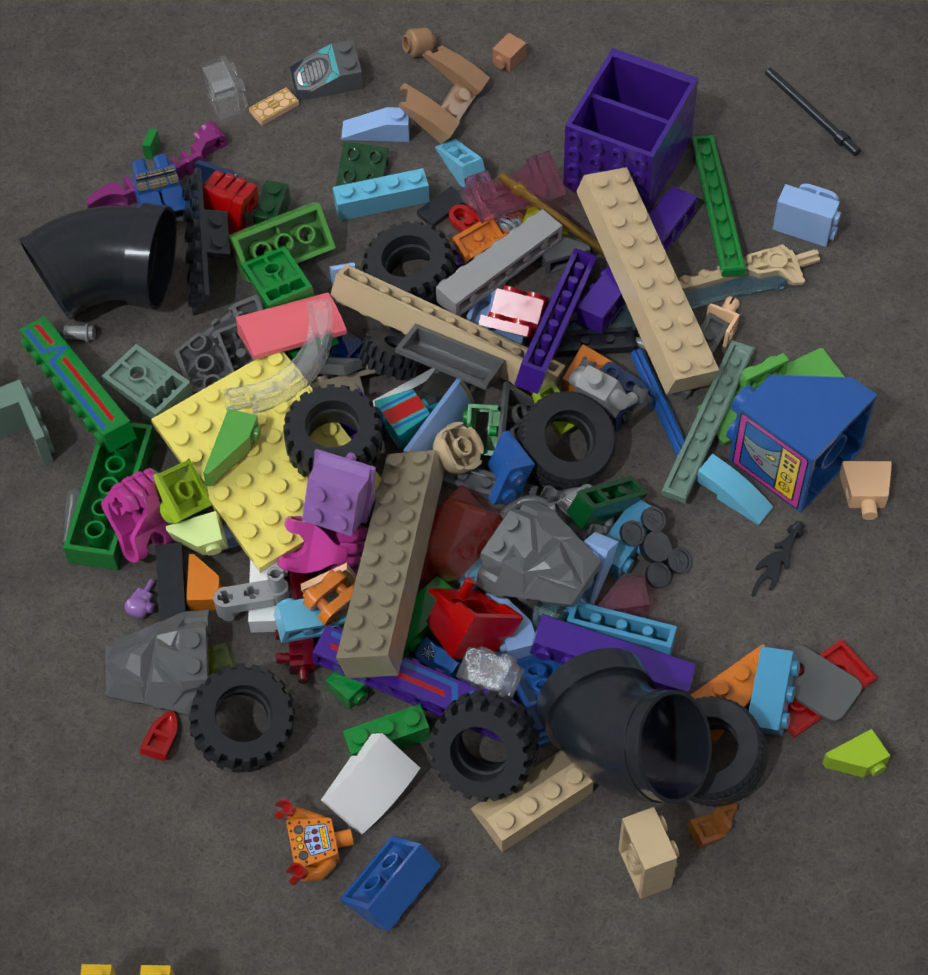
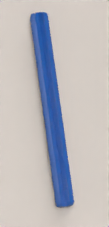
M641 348L633 350L631 352L633 363L642 382L646 385V389H649L648 395L678 456L685 441L684 435L644 350Z

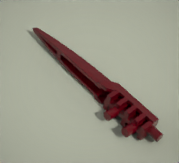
M290 571V598L294 600L304 599L301 584L311 579L310 573ZM275 629V640H280L278 629ZM315 637L289 642V653H276V664L289 663L290 674H298V682L301 684L308 683L309 673L314 672L317 668L316 664L313 663V650L316 646Z

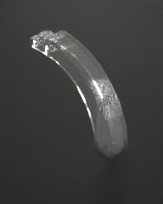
M331 298L306 302L309 321L308 333L301 350L289 365L263 381L223 389L226 410L228 408L241 410L247 406H252L253 414L268 411L290 401L311 384L323 368L332 345L333 307Z

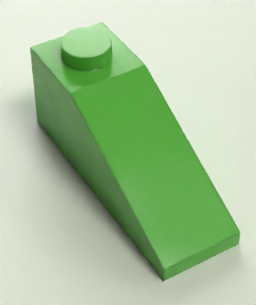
M228 408L203 472L206 486L211 487L252 450L254 442L260 439L262 427L259 426L257 415Z

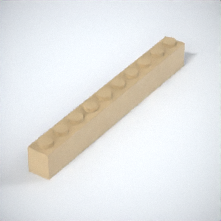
M347 264L336 274L330 296L340 305L359 311L360 314L372 317L383 325L402 331L405 335L416 323L504 359L505 362L500 378L515 385L520 365L528 350L527 347ZM553 360L541 388L551 381L558 386L565 365Z

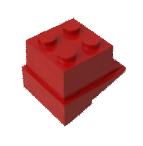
M471 577L465 579L460 589H429L428 592L437 601L426 623L451 658H492L506 637H513L524 618L508 605L502 603L500 605L481 591L472 590L476 581Z

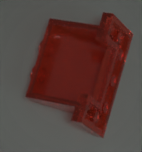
M464 485L459 486L435 511L419 582L421 589L427 586L436 576H439L445 582L460 579L480 558L482 550L503 521V517L500 514L484 509Z

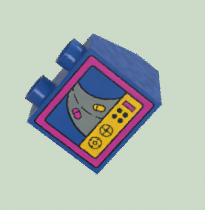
M770 375L757 389L751 385H746L737 394L731 405V410L737 413V416L726 434V437L732 441L729 461L801 513L840 473L842 462L851 461L863 449L877 394L852 377Z

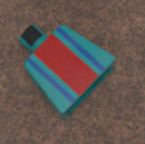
M412 389L375 401V407L378 408L385 429L399 450L408 445L428 418L430 412L438 404L433 395L420 400Z

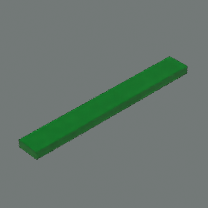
M714 135L691 137L694 160L721 277L745 275V263Z

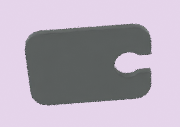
M799 645L793 647L790 651H794L797 660H800V665L804 669V673L801 676L793 678L792 686H795L794 700L829 722L840 721L860 695L862 689L860 681L807 647Z

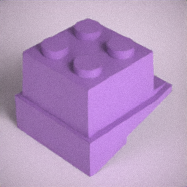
M315 449L313 470L307 481L302 521L352 536L361 522L366 524L373 513L376 496V467L357 462V457L354 453H348L344 458Z

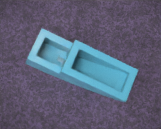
M714 454L698 470L696 482L717 494L718 500L757 525H760L773 509L771 503L746 478Z

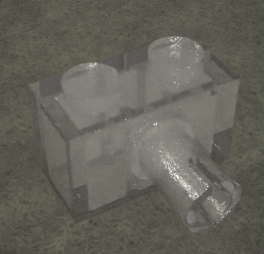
M468 647L456 677L468 681L473 687L480 690L499 691V696L505 697L507 694L513 697L524 672V669L516 664L517 659L502 653L501 657L494 655L495 652L485 647H480L478 650Z

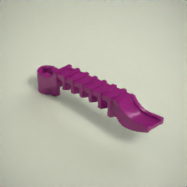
M210 121L203 124L193 134L196 142L191 145L192 155L188 156L185 151H182L180 155L181 161L177 162L174 157L170 158V164H175L179 180L183 179L185 175L194 172L197 160L205 161L208 154L227 145L228 140L216 122ZM128 176L123 179V184L127 190L119 183L105 184L86 200L87 208L118 205L129 206L133 203H138L134 185Z

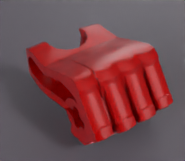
M220 171L213 172L202 185L204 209L227 211L229 235L245 229L246 219L244 211L251 212L253 208L256 209L259 199L257 185L253 183L247 184L245 179L240 177L236 179L234 175L229 173L224 175ZM230 247L229 256L234 257L232 249Z

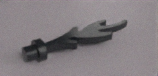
M796 521L794 525H790L787 529L790 535L781 542L775 543L774 548H782V551L771 553L758 563L756 570L764 567L767 570L756 581L751 593L752 597H755L758 587L767 578L771 579L769 590H773L780 574L781 563L785 569L789 568L791 545L795 537L800 539L803 535L802 530L805 525L802 522Z

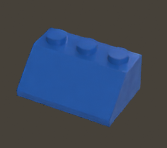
M391 836L339 900L376 928L389 931L399 922L400 916L408 906L416 901L418 894L425 885L433 880L435 873L441 866L422 844Z

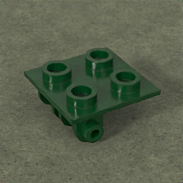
M343 141L336 186L383 177L385 167L389 163V157H387L389 148Z

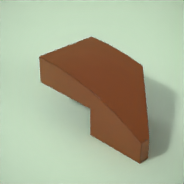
M737 803L717 807L711 814L689 820L686 827L698 849L712 845L726 837L732 826V818L737 810Z

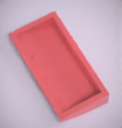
M329 293L236 317L238 334L253 359L347 334L342 317Z

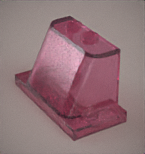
M550 151L528 157L526 159L527 163L518 172L508 175L516 182L521 181L525 184L527 190L545 203L564 197L567 194ZM488 170L466 177L464 179L466 185L460 190L465 205L477 211L481 224L534 207L521 196L518 198L512 194L511 189L499 180H491Z

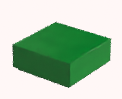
M150 128L142 143L145 158L153 160L160 145L158 130Z

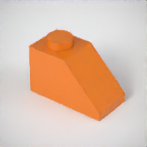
M189 554L187 583L189 610H216L213 600L214 594L218 589L226 586L221 585L220 577L195 554Z

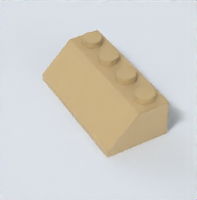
M560 750L532 768L526 781L521 787L517 788L515 793L510 796L504 795L501 800L493 801L489 797L487 802H480L472 807L471 810L499 849L504 852L592 794L593 781L578 770L564 752Z

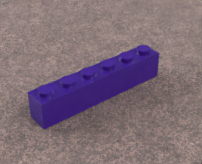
M541 615L529 654L535 655L538 659L543 661L551 660L563 665L570 659L591 650L620 648L630 651L640 658L653 679L657 690H680L689 693L696 664Z

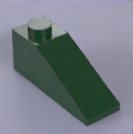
M633 476L579 490L566 512L581 530L590 528L592 524L601 525L645 498L648 493Z

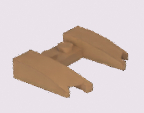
M441 45L437 48L438 52L432 53L428 50L422 56L454 84L442 104H437L406 83L400 87V91L407 94L406 102L399 103V107L440 144L451 137L470 103L481 92L490 78L467 59Z

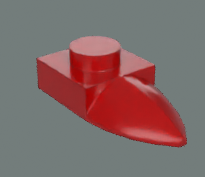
M169 711L154 721L140 746L141 755L166 762L175 743L177 732V717L174 711Z

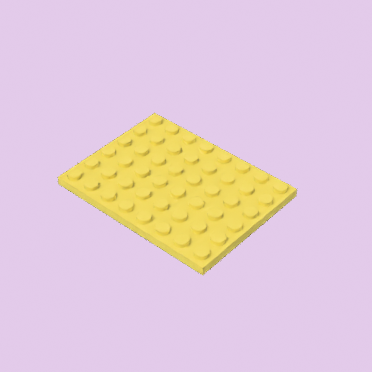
M284 352L258 358L151 419L153 426L179 462L182 463L190 458L209 494L211 506L260 573L277 563L280 555L293 553L304 545V540L299 534L290 533L286 530L284 521L287 516H303L309 475L303 477L298 473V468H294L290 463L285 447L283 425L285 424L286 412L290 411V405L295 400L300 401V395L304 392L311 393L313 391ZM228 408L257 415L259 426L262 427L260 439L255 441L252 450L211 487L206 486L203 472ZM338 422L324 424L318 427L310 436L311 440L324 447H339L351 441V438ZM377 472L375 475V501L381 482V477Z

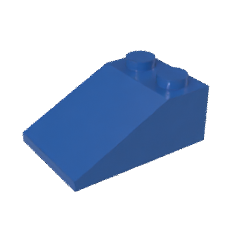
M535 655L508 662L509 675L507 676L509 682L513 685L517 702L526 708V716L531 715L535 724L532 728H536L538 731L544 730L536 712L537 698L543 684L561 666V663L551 660L543 661Z

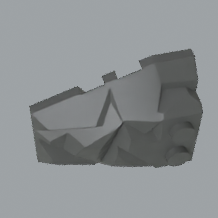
M257 294L234 303L228 308L230 312L219 320L215 318L210 322L211 327L202 334L198 332L174 351L183 377L191 383L193 395L256 360L252 358L238 334L236 317L264 310Z
M532 500L523 504L519 510L515 508L510 509L482 550L480 559L483 564L477 573L476 586L501 599H506V596L517 597L520 601L525 602L533 599L541 600L543 604L574 608L603 563L553 509Z
M210 610L181 612L105 644L106 696L189 715L197 689L201 683L204 684L209 676L208 637H211Z

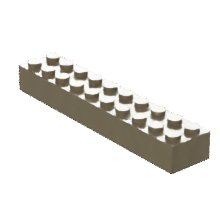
M436 450L387 454L336 656L347 678L399 675L445 471Z

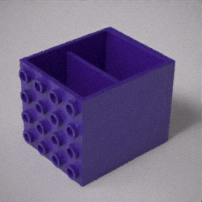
M612 48L565 125L563 185L571 191H577L584 175L627 167L649 214L691 141L699 78Z

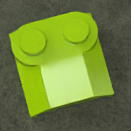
M190 458L170 469L153 475L162 498L160 513L166 522L176 524L212 505L209 500V494Z

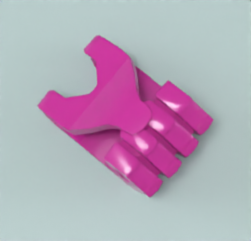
M151 468L143 472H136L134 475L123 479L121 483L115 484L101 503L104 513L117 534L123 555L128 561L133 563L147 557L149 539H151L154 545L170 544L175 541L166 530V526L172 524L166 522L160 513L161 503L159 497L161 496L153 477L156 473Z
M287 516L285 518L284 526L286 530L290 533L299 534L304 540V545L297 552L279 556L277 565L281 569L297 573H310L318 570L330 571L347 563L357 575L359 569L357 566L360 565L362 557L360 553L363 552L365 541L362 539H366L368 528L359 525L353 535L349 536L302 521V516Z

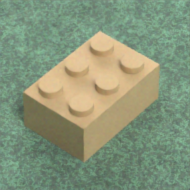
M654 807L622 818L618 849L640 899L672 887L675 867H677V857H679L676 843L674 840L669 841L666 831H668L666 821L662 815L658 816Z

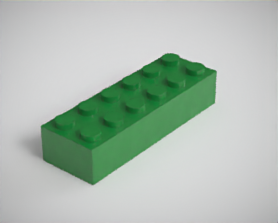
M131 422L137 439L111 453L104 445L100 447L96 442L63 546L68 563L119 570L123 552L117 534L104 513L101 503L115 484L121 483L123 479L134 475L136 472H143L149 469L157 443L153 425Z

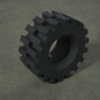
M375 326L372 330L369 329L367 331L361 348L360 359H362L364 365L368 364V369L376 370L375 373L379 375L381 373L385 374L387 378L393 376L396 380H400L401 377L407 380L410 377L414 378L421 366L420 362L395 353V348L406 336L402 331L395 330L393 327L387 329L385 326H380V328Z

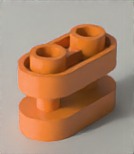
M331 570L324 576L321 584L317 587L312 585L303 594L305 598L303 604L310 611H314L317 608L321 610L318 619L325 626L333 623L349 609L354 585L349 588L345 586L348 577L341 570L336 572ZM334 594H339V596L336 597L333 601H331L330 603L327 602V600L331 598Z

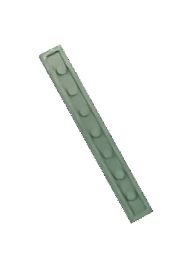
M731 340L719 366V372L710 385L664 484L662 496L686 503L697 479L698 470L704 464L739 387L741 373L748 367L754 354V347Z

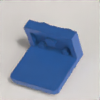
M510 431L502 432L488 463L490 470L497 478L488 498L493 505L510 503L519 498L535 465Z

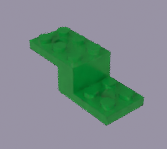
M285 246L241 264L243 272L261 298L264 310L315 296L312 285ZM337 337L287 350V353L293 362H297L338 344Z

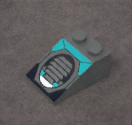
M354 40L331 43L290 66L298 100L363 89L362 71Z

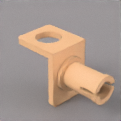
M727 297L722 307L710 303L706 314L707 317L710 312L730 323L724 337L723 347L725 348L737 330L740 314L735 313L740 306L739 301L735 298L732 304H730L733 297Z

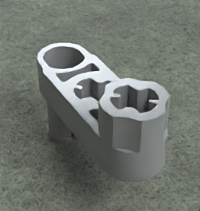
M280 567L270 568L267 571L268 580L218 589L213 597L217 616L224 621H231L240 612L272 607L282 600L288 599L289 588L284 580L283 569ZM255 593V599H250L249 594Z

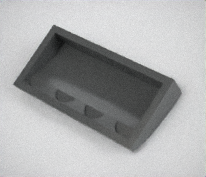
M416 323L395 348V353L485 390L491 388L500 378L505 362L504 359Z

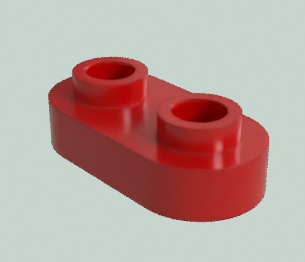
M455 205L449 211V222L460 233L483 220L482 217L466 205Z

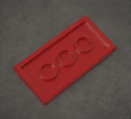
M842 639L819 654V656L858 679L862 685L861 691L877 680L875 674ZM803 667L800 668L798 676L794 677H799L804 673ZM793 700L788 705L787 712L790 713V723L786 730L793 738H796L823 718L796 700Z

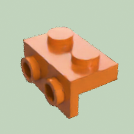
M490 215L455 235L450 240L466 264L479 253L489 249L495 241L504 238L508 233L502 234Z

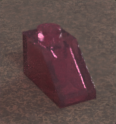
M629 576L618 580L598 604V607L638 617L649 615L650 602L645 578Z

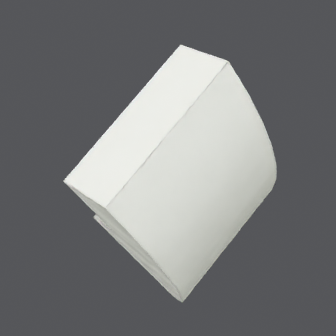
M383 733L371 734L357 756L350 757L321 801L356 832L363 834L397 800L415 777L420 767Z

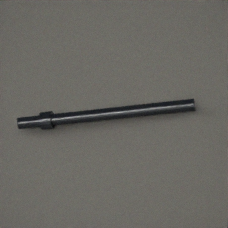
M771 67L766 70L765 75L830 133L840 147L844 146L853 156H857L860 153L861 149L850 140V136L845 131H840Z

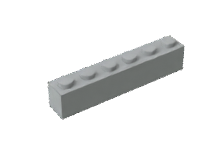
M543 209L537 214L531 215L526 222L519 227L513 228L501 240L495 241L485 252L479 253L467 265L461 266L452 276L443 279L436 286L437 302L447 311L461 316L561 242L562 225Z

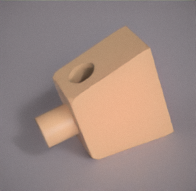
M891 461L842 462L840 479L849 508H861L862 518L865 520L877 518V508H885L889 496Z

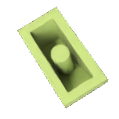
M216 511L166 526L167 532L175 541L182 542L183 545L202 555H216L223 549L228 548L223 523Z

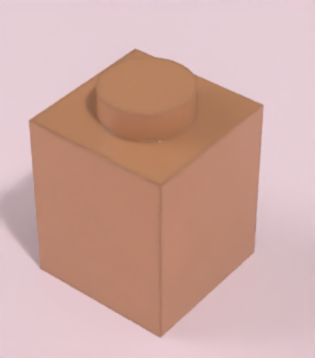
M508 33L492 48L495 66L511 72L526 57V42Z

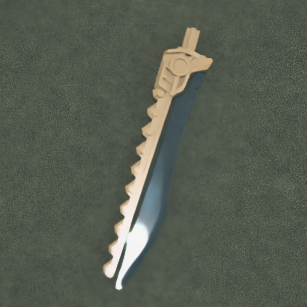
M782 244L746 255L743 258L746 268L745 275L721 277L718 266L715 271L702 269L698 272V276L695 277L683 275L679 278V283L691 309L724 300L727 297H736L770 289L781 290L787 284L793 286L804 285L805 279L802 277L803 274L800 268L820 262L819 252L814 249L795 255L793 250H789ZM626 304L607 328L633 326V330H637ZM574 312L566 331L589 329L577 323V312Z

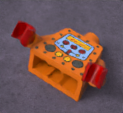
M288 799L279 800L275 806L281 807L283 811L279 810L275 813L276 819L282 820L286 816L290 819L286 820L294 863L285 871L286 873L294 874L289 880L290 884L296 885L300 880L322 881L335 869L336 864L340 863L338 849L354 845L351 829L334 832L331 818H326L322 814L293 806Z

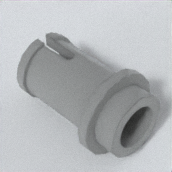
M86 323L85 326L65 325L63 330L64 340H85L86 342L95 340V326H91L90 323Z

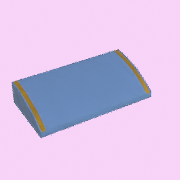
M457 378L405 447L404 453L433 450L436 435L442 429L453 422H463L464 409H468V404H475L463 380Z

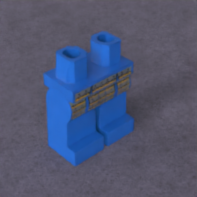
M160 154L154 156L153 161L156 168L149 170L145 159L133 161L131 180L134 185L138 206L140 207L143 203H152L172 207L175 215L183 213L185 201L182 200L180 181L176 173L175 164H170L167 155Z

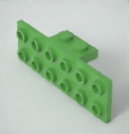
M819 348L788 363L789 359L786 355L782 353L778 356L767 358L759 365L750 366L741 373L739 387L716 437L722 445L732 442L726 437L729 427L737 416V413L731 410V405L737 394L746 385H751L757 389L770 375L844 377V375L823 348Z

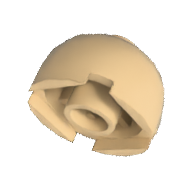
M453 422L446 426L436 435L433 443V450H436L442 467L446 472L453 474L466 473L478 467L482 462L480 454L484 453V447L477 432L472 427L467 428L463 426V422Z

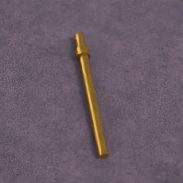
M503 171L499 174L497 180L510 188L512 194L518 198L521 196L540 211L542 209L546 211L563 228L605 257L599 242L527 190V186L521 181L516 182Z

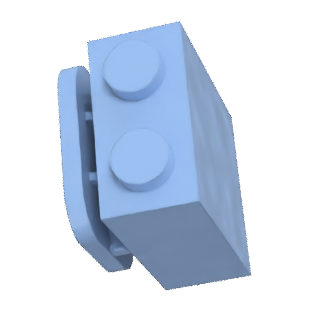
M785 184L777 201L773 230L826 247L829 240L834 241L838 231L836 226L841 217V212L838 211L840 203L838 196L830 190L811 184H802L799 188Z

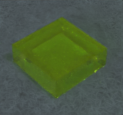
M226 643L208 648L209 675L213 672H220L221 668L228 665L230 668H233Z

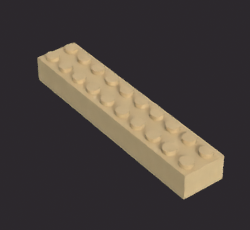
M627 167L584 175L576 192L666 395L710 385L719 372V368Z

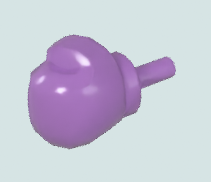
M150 579L144 590L137 588L131 598L125 602L124 609L126 613L139 619H143L149 613H153L155 604L151 602L153 594L150 591L155 584L154 580Z

